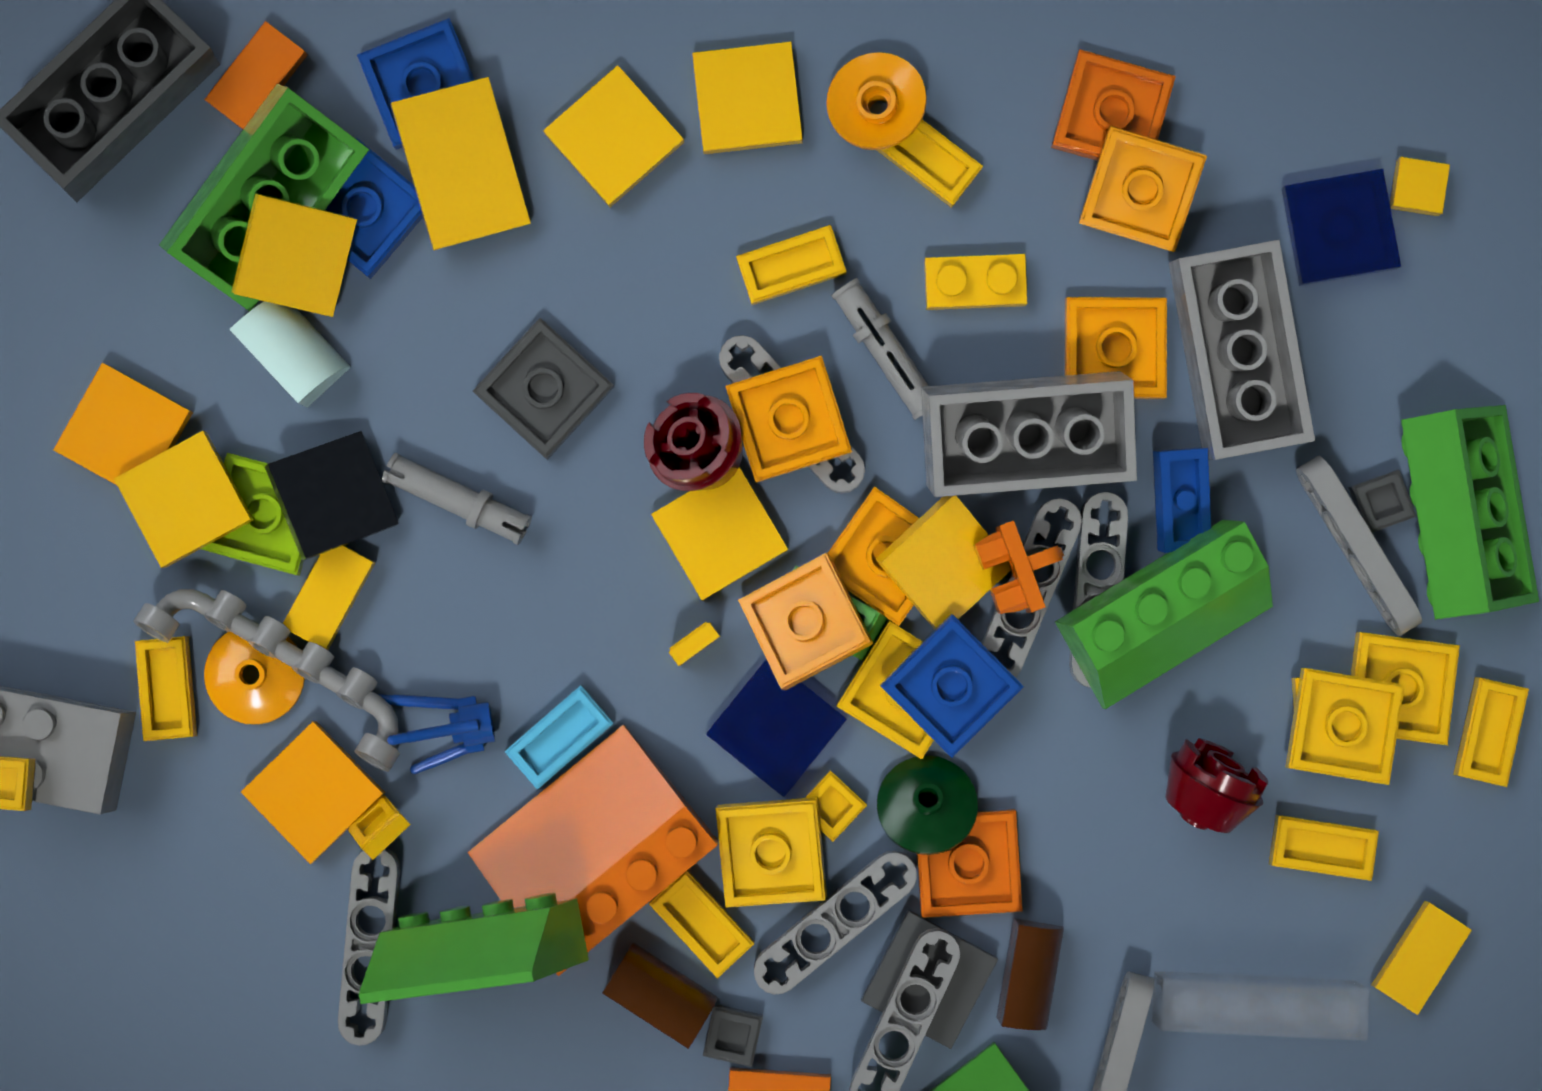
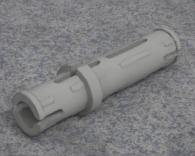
M855 278L831 296L839 304L855 329L856 333L853 334V337L859 344L863 341L888 381L912 413L913 419L916 420L923 415L921 387L929 385L888 326L891 322L886 313L880 314L860 285L858 278ZM859 309H862L864 311V313L866 314V316L868 317V319L870 320V322L872 323L880 337L883 339L885 343L884 346H881L879 344V342L877 341V339L875 338V336L873 335V333L871 332V330L859 314ZM889 352L893 354L913 384V390H910L887 355Z
M394 453L387 463V467L391 468V470H385L382 476V482L390 483L466 519L467 526L474 529L481 526L513 541L516 545H519L527 532L524 528L525 526L529 527L532 516L525 515L493 500L492 493L484 489L478 493L414 463L398 453Z

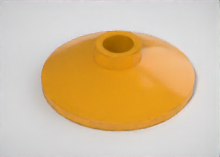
M868 53L846 63L834 76L827 93V113L833 128L845 141L862 149L882 150L900 144L915 132L925 114L927 95L920 74L908 61L890 53ZM877 101H884L888 104L887 109L880 114L872 113L870 108Z
M227 632L214 644L208 654L204 670L206 690L213 704L228 718L244 724L268 723L285 715L298 701L305 683V678L297 674L292 667L275 657L271 658L253 648L248 641L232 632ZM287 637L286 641L296 646L292 639ZM248 665H254L259 671V679L254 684H248L243 678V670Z

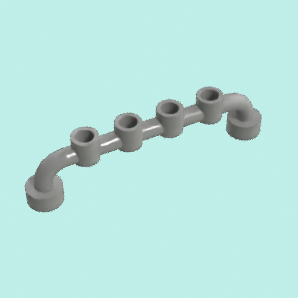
M179 589L167 594L156 606L145 603L133 620L147 634L168 643L180 626L173 616L182 609L195 610L218 628L232 632L248 641L253 648L271 658L275 657L292 667L303 678L313 683L321 684L336 693L340 699L349 705L372 714L378 722L377 734L375 736L365 733L354 750L364 761L380 770L389 772L400 755L399 751L387 742L390 735L398 734V718L392 706L381 696L373 692L378 682L372 676L354 667L345 676L329 666L334 656L322 646L308 642L304 650H301L286 641L291 631L276 619L264 616L261 623L257 624L243 616L242 613L247 605L230 592L221 590L217 597L213 598L206 593L194 589Z

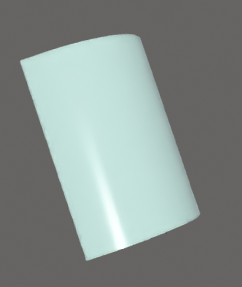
M264 301L249 311L229 329L295 401L307 408L351 368L295 308Z

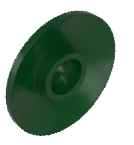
M924 756L923 759L912 757L904 760L889 771L879 788L877 814L883 830L898 846L916 854L934 855L955 848L969 835L977 817L978 799L972 781L959 766L941 757ZM929 792L936 796L938 802L933 807H924L919 803V796Z

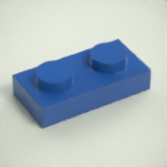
M1196 447L1153 451L1157 550L1160 552H1173L1191 541V538L1211 529L1208 448Z

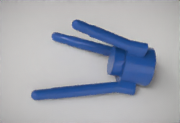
M378 694L393 706L453 709L459 711L449 713L450 724L408 731L388 737L387 742L390 745L412 743L452 735L454 743L464 742L412 765L410 768L412 774L432 769L468 753L485 751L484 743L495 742L489 702L477 704L476 696L458 699Z

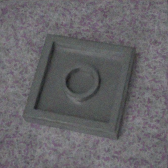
M539 318L472 392L548 460L615 386L547 323Z
M908 910L868 984L861 1001L883 1012L919 935L928 929L943 928ZM953 933L951 934L954 936L960 949L959 963L925 1035L949 1049H952L998 961L996 956ZM938 939L935 945L926 943L923 950L928 954L929 960L924 972L917 965H914L910 974L925 976L937 986L942 977H934L932 971L939 959L948 961L951 954L945 950L946 941ZM910 985L901 994V1004L909 1012H921L929 1005L930 994L921 985Z

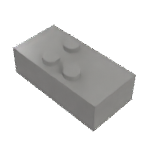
M1280 240L1183 257L1169 262L1202 448H1208V460L1223 459L1315 441Z
M1121 371L921 387L926 486L934 497L1137 481L1133 379Z
M0 685V756L36 759L33 802L100 815L116 811L136 712Z

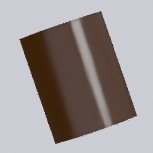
M1013 918L996 1017L1002 1027L1023 1030L1047 1029L1064 932L1063 926Z
M632 943L602 994L687 1049H689L718 998L635 943Z

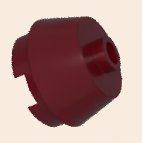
M684 393L670 398L666 401L670 406L659 414L653 425L650 422L647 424L644 434V450L653 473L665 485L681 491L711 490L724 485L737 472L743 455L741 428L736 414L722 400L700 393Z
M1198 738L1196 743L1193 744L1186 739L1180 751L1173 752L1171 755L1165 798L1180 813L1181 818L1190 825L1202 830L1210 829L1220 833H1230L1263 805L1261 796L1268 785V779L1256 767L1252 768L1249 774L1245 772L1244 767L1231 758L1234 752L1216 743Z

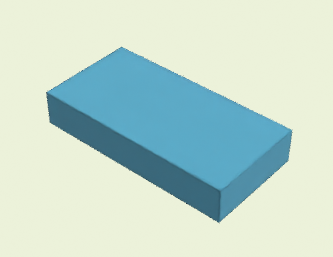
M580 685L504 752L538 790L612 726L614 722L586 689Z

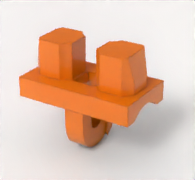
M1014 520L996 527V533L988 535L973 545L982 570L1008 561L1012 572L1013 581L990 589L998 614L1018 612L1024 609L1026 613H1032L1046 607L1033 571L1063 560L1064 553L1061 547L1057 545L1027 556Z

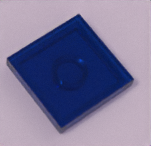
M1383 169L1285 185L1281 189L1299 286L1395 270L1401 267Z
M766 659L708 730L706 735L782 797H785L845 723L847 718L802 682L786 691L782 690Z

